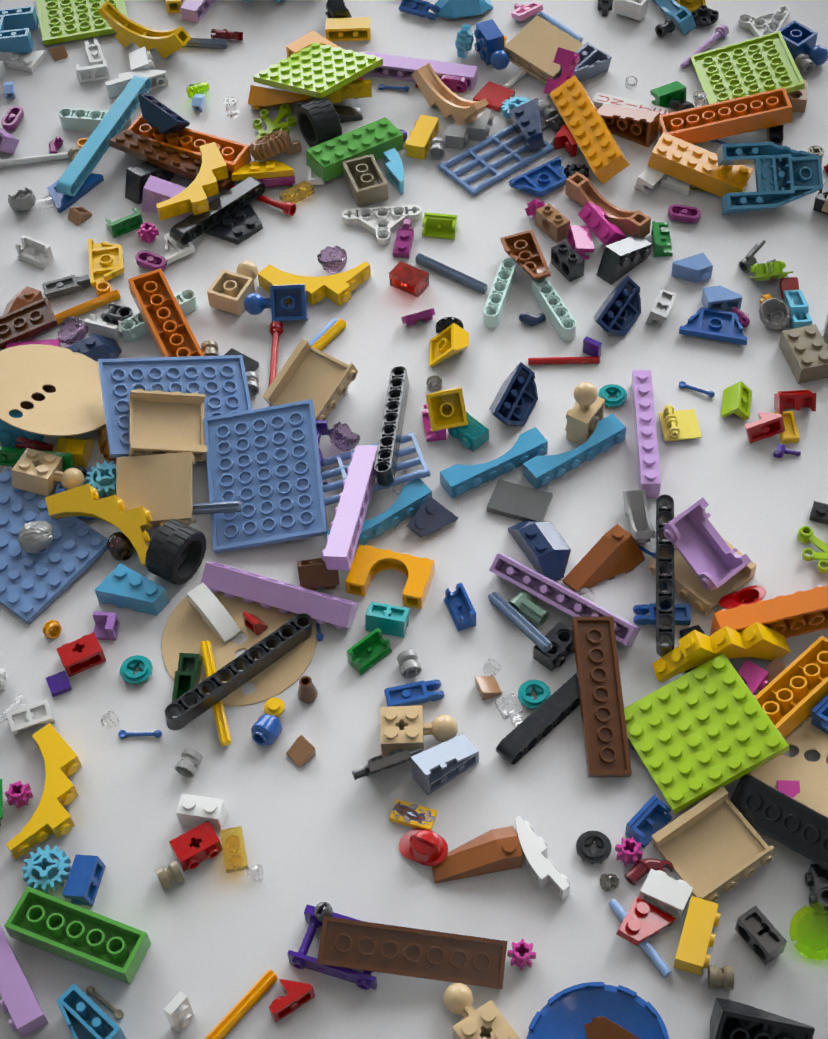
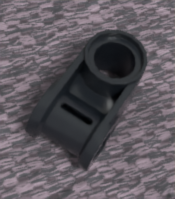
M115 302L110 303L108 310L101 314L104 322L119 325L118 321H123L133 316L130 307L122 306Z

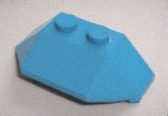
M438 0L434 4L440 7V12H434L435 15L443 18L481 15L493 9L491 0Z

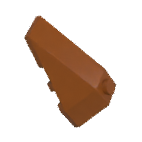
M533 229L500 238L504 251L533 280L551 276Z
M616 524L601 537L562 582L578 594L597 586L601 581L614 579L616 575L623 572H631L645 560V557L633 536Z

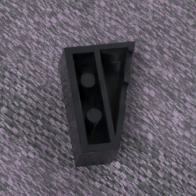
M143 162L127 168L125 198L137 205L141 204L143 188L150 175L170 181L174 178V173L149 162Z
M636 234L605 246L596 275L610 285L614 284L649 257L652 243Z

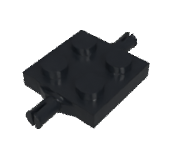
M402 748L391 751L386 758H382V755L369 759L368 764L364 768L352 771L353 778L356 780L365 776L368 777L371 774L407 761L411 762V756L423 751L421 748L410 752L409 749L403 751Z

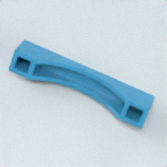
M653 0L663 13L673 21L674 25L683 35L696 28L693 15L685 6L679 5L675 0Z
M612 413L598 421L592 436L578 448L557 455H538L523 463V476L535 489L546 486L552 480L562 477L568 471L576 469L582 463L592 460L596 455L606 452L610 447L623 442L626 436V426Z
M534 427L520 434L513 447L495 460L477 465L455 464L440 471V484L451 499L460 496L473 488L479 487L481 484L496 479L500 475L511 472L538 455L547 454L548 441Z
M420 478L404 485L401 494L389 509L372 519L364 521L357 548L359 544L365 545L368 541L382 535L391 527H395L403 520L412 517L428 496L432 497V491ZM331 529L328 530V533H325V540L327 535H330Z

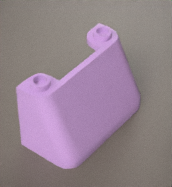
M702 497L664 526L663 533L700 579L703 588L713 591L752 561L746 553L740 556L736 554L738 551L736 548L732 550L729 548L708 520L711 515L710 513L706 514L705 508L709 504Z

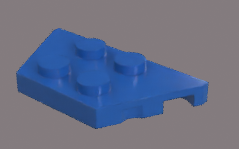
M559 156L510 180L509 186L542 197L566 185L567 178L564 174V167L561 164V157Z
M91 173L75 196L58 193L56 190L58 180L47 189L58 213H62L104 181V178L101 174Z
M701 307L695 315L688 319L687 324L681 325L679 328V334L747 345L748 338L744 336L743 327L739 323L737 314L734 312Z

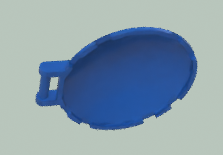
M588 982L566 988L551 997L541 1011H537L533 1017L526 1039H587L584 1024L592 1022L593 1018L599 1016L608 1018L641 1039H669V1035L657 1010L650 1002H646L639 997L637 992L621 985L617 987L605 985L604 982Z

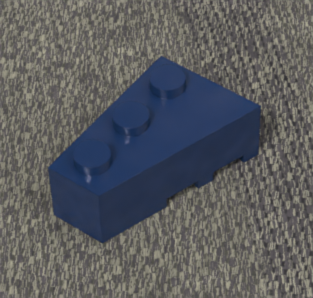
M538 98L509 110L512 125L530 153L544 147L545 142Z

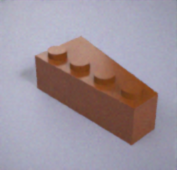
M603 104L598 109L611 134L648 148L658 137L660 112L609 104Z

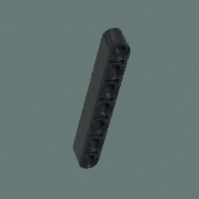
M248 177L208 203L210 211L197 215L191 214L175 224L170 230V236L182 245L188 244L263 195L266 189L265 184L254 177Z
M577 673L497 745L496 752L511 765L516 764L580 705Z

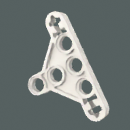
M780 5L774 12L758 16L742 14L739 16L738 26L750 30L754 37L777 32L783 28L789 18L790 7Z
M418 205L346 209L342 212L344 224L360 225L375 234L376 242L383 246L391 242V234L403 225L404 219L418 221L422 218V208ZM381 236H387V238H385V239H381V238H379V237H381Z

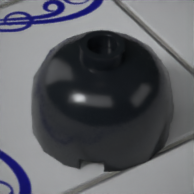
M327 0V12H325L327 18H352L343 0Z

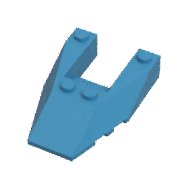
M35 6L0 9V52H32L34 43L30 31L37 29L39 23Z
M773 142L722 144L717 149L718 166L754 164L757 192L726 193L721 198L722 215L776 208L823 189L821 157L819 155L801 150H793L790 147L779 146Z

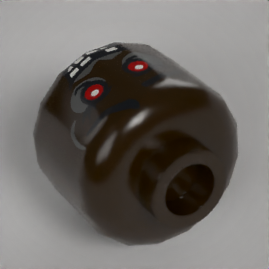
M123 532L113 533L108 539L107 548L115 560L126 561L131 558L135 548Z

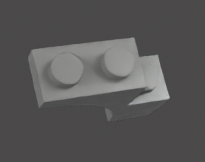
M485 109L483 114L473 122L463 125H448L445 134V148L464 150L469 140L481 142L486 140L487 136H490L491 126H493L494 116H491V109Z
M645 490L623 491L625 514H628L629 533L636 542H651L650 538H656V534L649 518Z

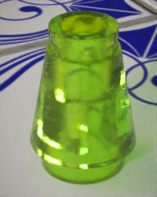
M206 81L194 83L187 87L186 92L193 99L195 94L207 92L210 86Z

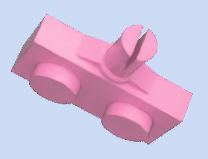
M535 1L526 5L516 3L514 5L515 11L511 12V16L520 22L525 21L528 17L535 16L538 12L542 11L543 4Z

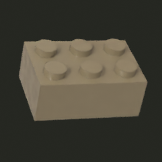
M372 154L342 162L343 178L358 207L389 199L388 184Z
M816 324L782 331L779 347L797 383L828 378V346Z

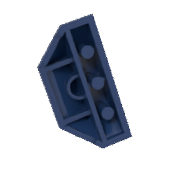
M146 94L138 95L143 119L148 121L150 126L156 127L158 132L162 134L176 133L189 126L190 122L153 96Z
M626 276L608 295L593 317L595 322L607 333L620 336L627 335L641 314L640 287L629 276Z
M93 334L66 347V349L81 353L98 362V359H117L122 352L113 338Z
M522 362L516 366L503 382L489 408L492 415L505 425L524 426L538 400L537 386L534 380L535 373Z
M523 521L508 528L509 533L538 573L553 581L564 578L571 548L552 522Z

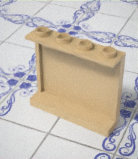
M537 15L504 46V51L509 55L510 62L546 84L548 78L556 79L559 75L561 66L553 62L558 47L576 52L584 44Z
M302 338L262 397L271 406L312 399L314 402L315 419L327 420L330 413L336 408L340 398L345 395L350 383L355 380L358 371L353 363L348 365L312 347L307 340Z
M131 390L129 396V456L191 452L195 456V461H205L207 445H205L203 418L206 395L199 393L162 392L160 390Z
M191 452L117 457L116 496L123 499L126 510L139 506L150 510L153 521H150L152 528L157 525L161 527L165 522L174 519L188 526L190 523H196V520L193 518L192 465L195 464V456Z
M724 540L731 550L735 548ZM674 546L675 592L678 593L681 599L689 602L696 611L707 616L719 606L720 598L736 592L755 576L757 565L754 562H750L720 587L711 591L703 588L700 579ZM740 551L736 552L740 556L743 555ZM650 556L647 569L653 576H656V559Z
M723 786L652 835L654 847L665 860L673 864V871L677 876L693 887L692 895L711 902H715L723 891L732 890L737 885V881L743 877L746 879L753 875L755 869L761 864L765 866L770 863L774 856V846L771 845L769 847L729 800L728 792Z

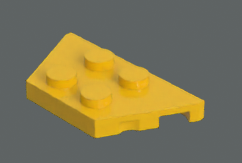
M274 159L266 160V162L251 161L232 174V181L245 180L248 177L263 179L294 176V169Z
M88 239L90 284L92 288H95L99 282H107L124 273L122 245L110 244L104 241L99 244L94 243L93 239Z

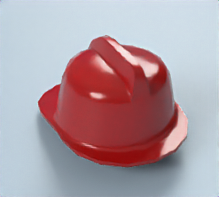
M749 586L723 596L719 600V605L726 609H732L739 605L753 604L763 600L766 590L762 586Z
M416 828L409 830L401 837L399 851L405 858L430 867L436 866L445 860L448 854V844L443 837L434 831Z

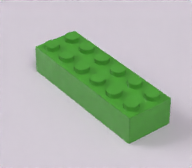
M384 117L306 149V165L324 183L343 175V161L370 154L374 156L375 160L383 158V152L393 148L397 152L402 150L403 133Z
M28 886L4 925L10 937L129 985L151 946L148 934L144 931Z

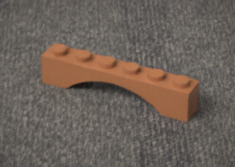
M579 172L566 179L565 195L582 206H585L587 202L600 206L608 215L606 220L618 226L621 231L629 236L638 234L644 238L650 233L651 218L639 210L627 211L614 206L596 190L587 177Z

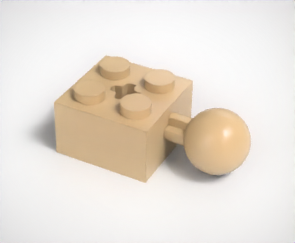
M246 260L238 265L237 273L222 270L207 291L209 306L240 316L245 309V297L250 293H255L254 280L258 275L256 264Z
M582 382L574 389L575 406L572 409L570 408L566 414V439L578 445L585 443L595 431L598 421L604 419L605 399L598 396L596 387L589 382Z
M27 448L12 468L13 488L44 496L50 494L57 482H61L63 488L67 490L85 484V476L79 469L69 468L62 472V457Z
M422 705L380 707L382 757L388 756L391 751L402 748L403 751L409 749V752L419 748L424 751V735H433L438 741L445 742L454 738L458 731L455 719L449 715H440L432 723H423Z
M454 983L447 987L443 995L445 1007L451 1013L461 1014L464 1018L452 1027L454 1039H487V1037L482 1038L485 1035L490 1036L489 1039H520L492 1000L475 1010L472 1006L473 994L468 986L462 983Z

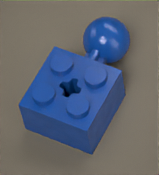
M493 19L476 23V30H474L476 43H474L476 52H479L481 60H484L487 66L492 65L497 70L505 69L509 64L510 58L507 52L504 51V35Z
M795 20L779 30L793 60L799 54H808L809 59L815 65H822L827 61V48L822 45L816 46L817 32Z
M306 284L271 285L270 298H264L258 293H250L244 299V308L251 315H258L264 309L271 308L272 321L308 319ZM288 298H290V300L293 301L291 307H288V304H285V301L288 300Z

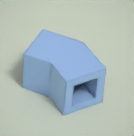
M14 81L4 82L6 99L16 98Z
M195 94L192 100L193 111H203L205 95Z

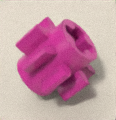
M537 198L526 203L528 208L525 209L527 216L532 215L533 219L536 218V210L545 206L544 201L539 202Z
M149 222L140 225L141 230H137L141 241L146 243L154 242L156 236L159 235L155 224Z
M21 780L13 784L10 783L9 790L5 792L9 806L15 804L17 809L25 805L28 806L29 799L33 798L29 783L23 785Z
M634 837L626 840L621 838V845L616 844L615 851L618 852L616 859H621L624 862V866L632 863L635 865L637 858H642L643 852L640 851L642 844L637 843Z
M524 939L518 943L512 942L513 950H508L507 956L512 958L510 965L518 966L520 971L526 966L531 968V959H536V952H531L533 943L528 945L524 942Z

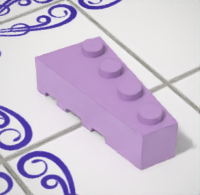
M150 175L143 188L142 211L158 213L156 204L178 195L186 187ZM212 196L208 197V203H210ZM193 212L185 213L177 217L186 218L189 215L193 214Z

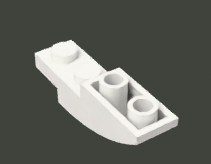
M165 70L131 71L118 74V79L105 82L109 98L120 95L134 75L150 78V90L169 85Z
M518 816L515 829L523 855L522 860L528 872L540 889L548 884L562 900L569 896L570 892L569 880L564 874L560 875L555 869L552 860L547 858L548 845L546 841L534 833L533 827L528 821L524 822Z

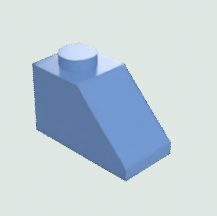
M704 253L674 261L671 275L697 283L711 278L713 265Z
M719 285L703 288L701 301L704 308L730 312L734 306L741 310L743 297Z

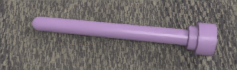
M724 24L718 26L715 34L691 55L704 52L718 38H724L729 33L728 27ZM690 56L681 63V68H686L691 63Z

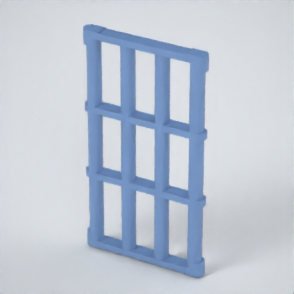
M511 125L497 134L489 136L488 139L470 149H466L454 158L439 164L438 169L471 196H475L483 189L497 181L503 180L504 177L518 169L526 167L529 163L546 153L554 151V146L544 140V148L523 159L520 154L529 150L526 145L515 151L509 148L522 140L519 135L505 143L499 140L516 130ZM492 143L497 146L480 157L475 154ZM502 151L507 153L506 156L490 165L485 162ZM467 157L473 159L453 172L448 169ZM512 159L518 162L500 173L495 170ZM478 164L483 167V169L463 180L458 177ZM487 173L493 175V177L474 188L468 185Z
M414 432L401 436L400 444L412 441L414 445L400 449L398 458L416 452L418 458L397 463L396 472L420 464L423 469L395 477L394 482L389 486H381L375 483L372 492L430 476V471L425 463ZM373 443L369 446H378V443ZM355 450L323 459L324 462L321 467L338 463L339 468L322 472V480L341 474L343 476V480L323 485L324 493L343 488V481L347 478V468L351 464L343 466L342 461L351 459V454ZM339 494L324 498L325 506L338 503Z

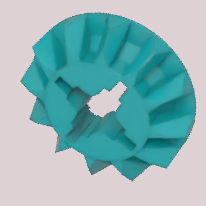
M616 384L605 385L598 392V396L605 399V405H608L609 408L612 406L618 408L619 405H624L627 400L626 390Z
M131 656L122 663L120 675L124 682H129L130 685L133 683L140 685L142 681H147L148 677L152 675V663L144 656ZM139 667L141 672H137L134 675L132 670H136Z
M540 680L526 681L518 690V699L521 705H525L528 710L530 708L537 709L551 696L548 685ZM532 690L538 695L536 700L531 696Z

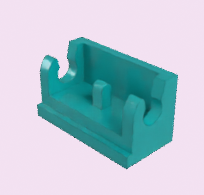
M371 601L365 614V630L372 632L379 628L382 634L404 638L406 626L408 627L410 608Z

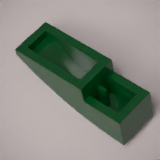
M179 653L172 702L199 684L202 667V656L200 654Z

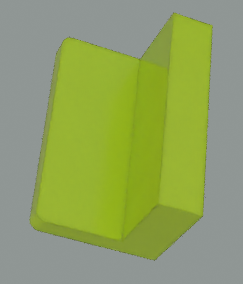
M742 381L723 390L721 416L723 418L733 413L743 421L750 418L752 390Z

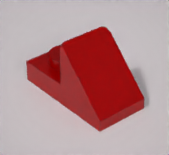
M565 124L554 137V150L564 148L570 157L577 156V142Z
M758 412V421L744 425L750 444L786 431L781 414Z
M279 979L281 988L286 996L276 998L269 1006L270 1014L275 1023L315 998L314 988L311 984Z

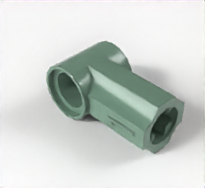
M523 589L508 602L520 614L537 626H542L549 617V611L536 603L532 595Z

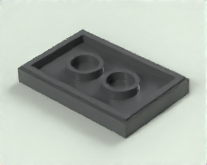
M499 479L487 505V512L521 521H543L553 498V493Z

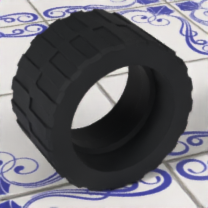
M317 98L298 106V124L303 137L310 147L342 135L338 114L327 98Z
M176 519L165 522L153 535L148 545L145 557L146 568L149 572L174 585L186 583L197 572L204 559L207 544L205 535Z

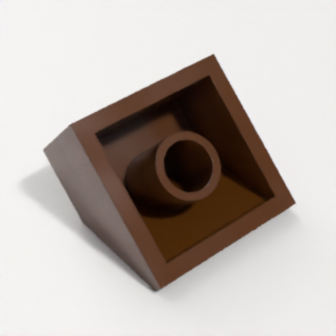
M322 558L297 561L300 587L317 591V588L320 587L328 590L336 588V585H340L338 570H327L325 561H322Z

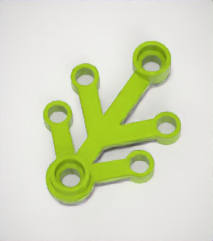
M288 104L280 106L279 113L273 122L269 118L268 110L263 109L259 112L260 118L263 119L267 126L266 131L262 128L261 119L253 120V128L258 132L257 139L279 129L285 130L290 134L289 127L297 125L296 117L291 116V107ZM283 118H287L286 122L280 123Z
M801 527L797 534L798 541L804 544L811 542L822 551L814 552L811 548H805L802 552V559L805 561L820 560L817 570L820 573H827L828 545L814 535L811 527Z

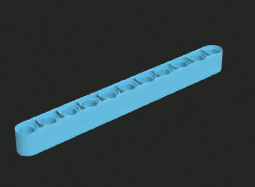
M138 75L132 77L58 180L56 185L58 193L69 196L77 194L110 147L109 140L120 133L139 106L138 95L149 92L151 88L150 78Z

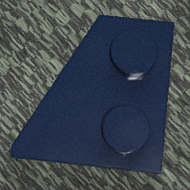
M428 496L406 527L422 538L455 522L458 517L431 496Z

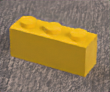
M370 17L326 18V39L331 42L371 40Z
M420 115L419 119L415 121L414 129L410 131L409 139L405 141L404 145L407 157L425 160L430 149V141L437 136L439 131L438 117Z
M691 896L674 961V968L701 976L702 968H708L711 955L706 954L708 947L713 948L716 934L711 932L713 926L718 927L721 916V913L717 912L719 904Z

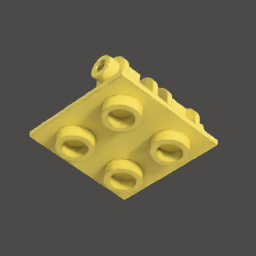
M668 404L665 405L663 412L658 413L665 441L702 438L695 409L674 411V407Z

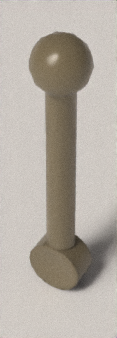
M89 986L86 988V994L92 995L113 1012L117 1020H121L124 1017L123 1011L117 1010L95 992L94 987Z

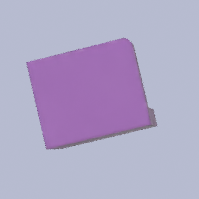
M93 612L95 622L93 632L97 639L116 640L120 626L117 613Z

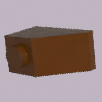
M604 1016L595 1017L592 1019V1022L584 1024L587 1039H641Z

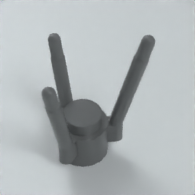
M557 114L545 120L544 123L549 124L543 127V131L549 127L552 130L559 131L565 125L562 116Z
M765 240L759 245L755 244L744 259L739 262V267L743 272L748 273L750 266L757 263L754 255L765 244ZM776 259L767 261V262H766V263H767V266H768V262H775Z

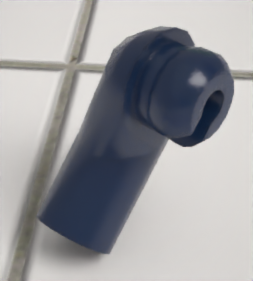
M524 312L519 315V320L528 326H535L546 321L544 313L534 316Z

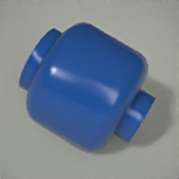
M264 714L260 716L251 728L252 738L261 746L273 744L282 733L280 720L274 715Z

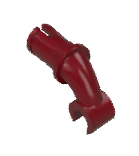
M227 29L211 30V33H216V35L210 34L212 39L243 41V32H231Z
M20 436L17 438V442L24 444L16 443V448L53 451L54 449L53 443L39 442L37 439L31 440Z
M638 858L637 863L624 877L631 885L635 886L651 869L663 871L665 867L672 872L674 867L668 860L660 861L653 858Z

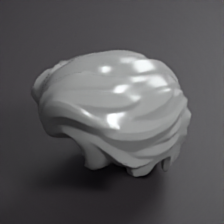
M25 187L26 190H18L17 194L12 196L9 194L8 203L10 207L20 212L30 210L36 200L32 189Z
M771 298L765 300L760 305V320L768 328L784 329L791 322V310L785 302Z
M31 521L26 523L19 532V546L25 552L36 554L42 549H47L53 540V526L47 521Z

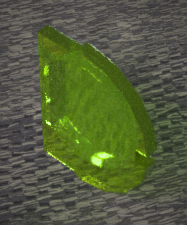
M821 901L808 907L803 906L796 911L790 921L789 928L791 941L796 940L797 942L793 946L799 953L814 960L828 959V910L825 911Z

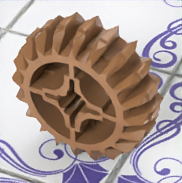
M280 130L258 138L249 147L252 157L260 161L279 155L290 148L292 143L289 134L285 130Z

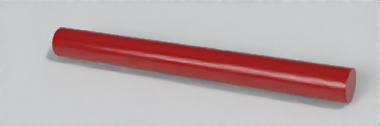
M599 356L528 358V365L600 363Z

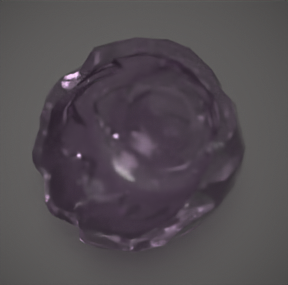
M327 246L324 250L320 251L317 258L323 270L333 274L343 270L347 262V253L345 249L339 246L334 248Z
M67 317L63 320V324L59 326L60 331L57 332V339L61 343L70 346L85 339L89 327L80 318Z
M339 421L328 430L330 442L338 450L344 452L351 451L360 441V435L353 433L347 423L342 424Z

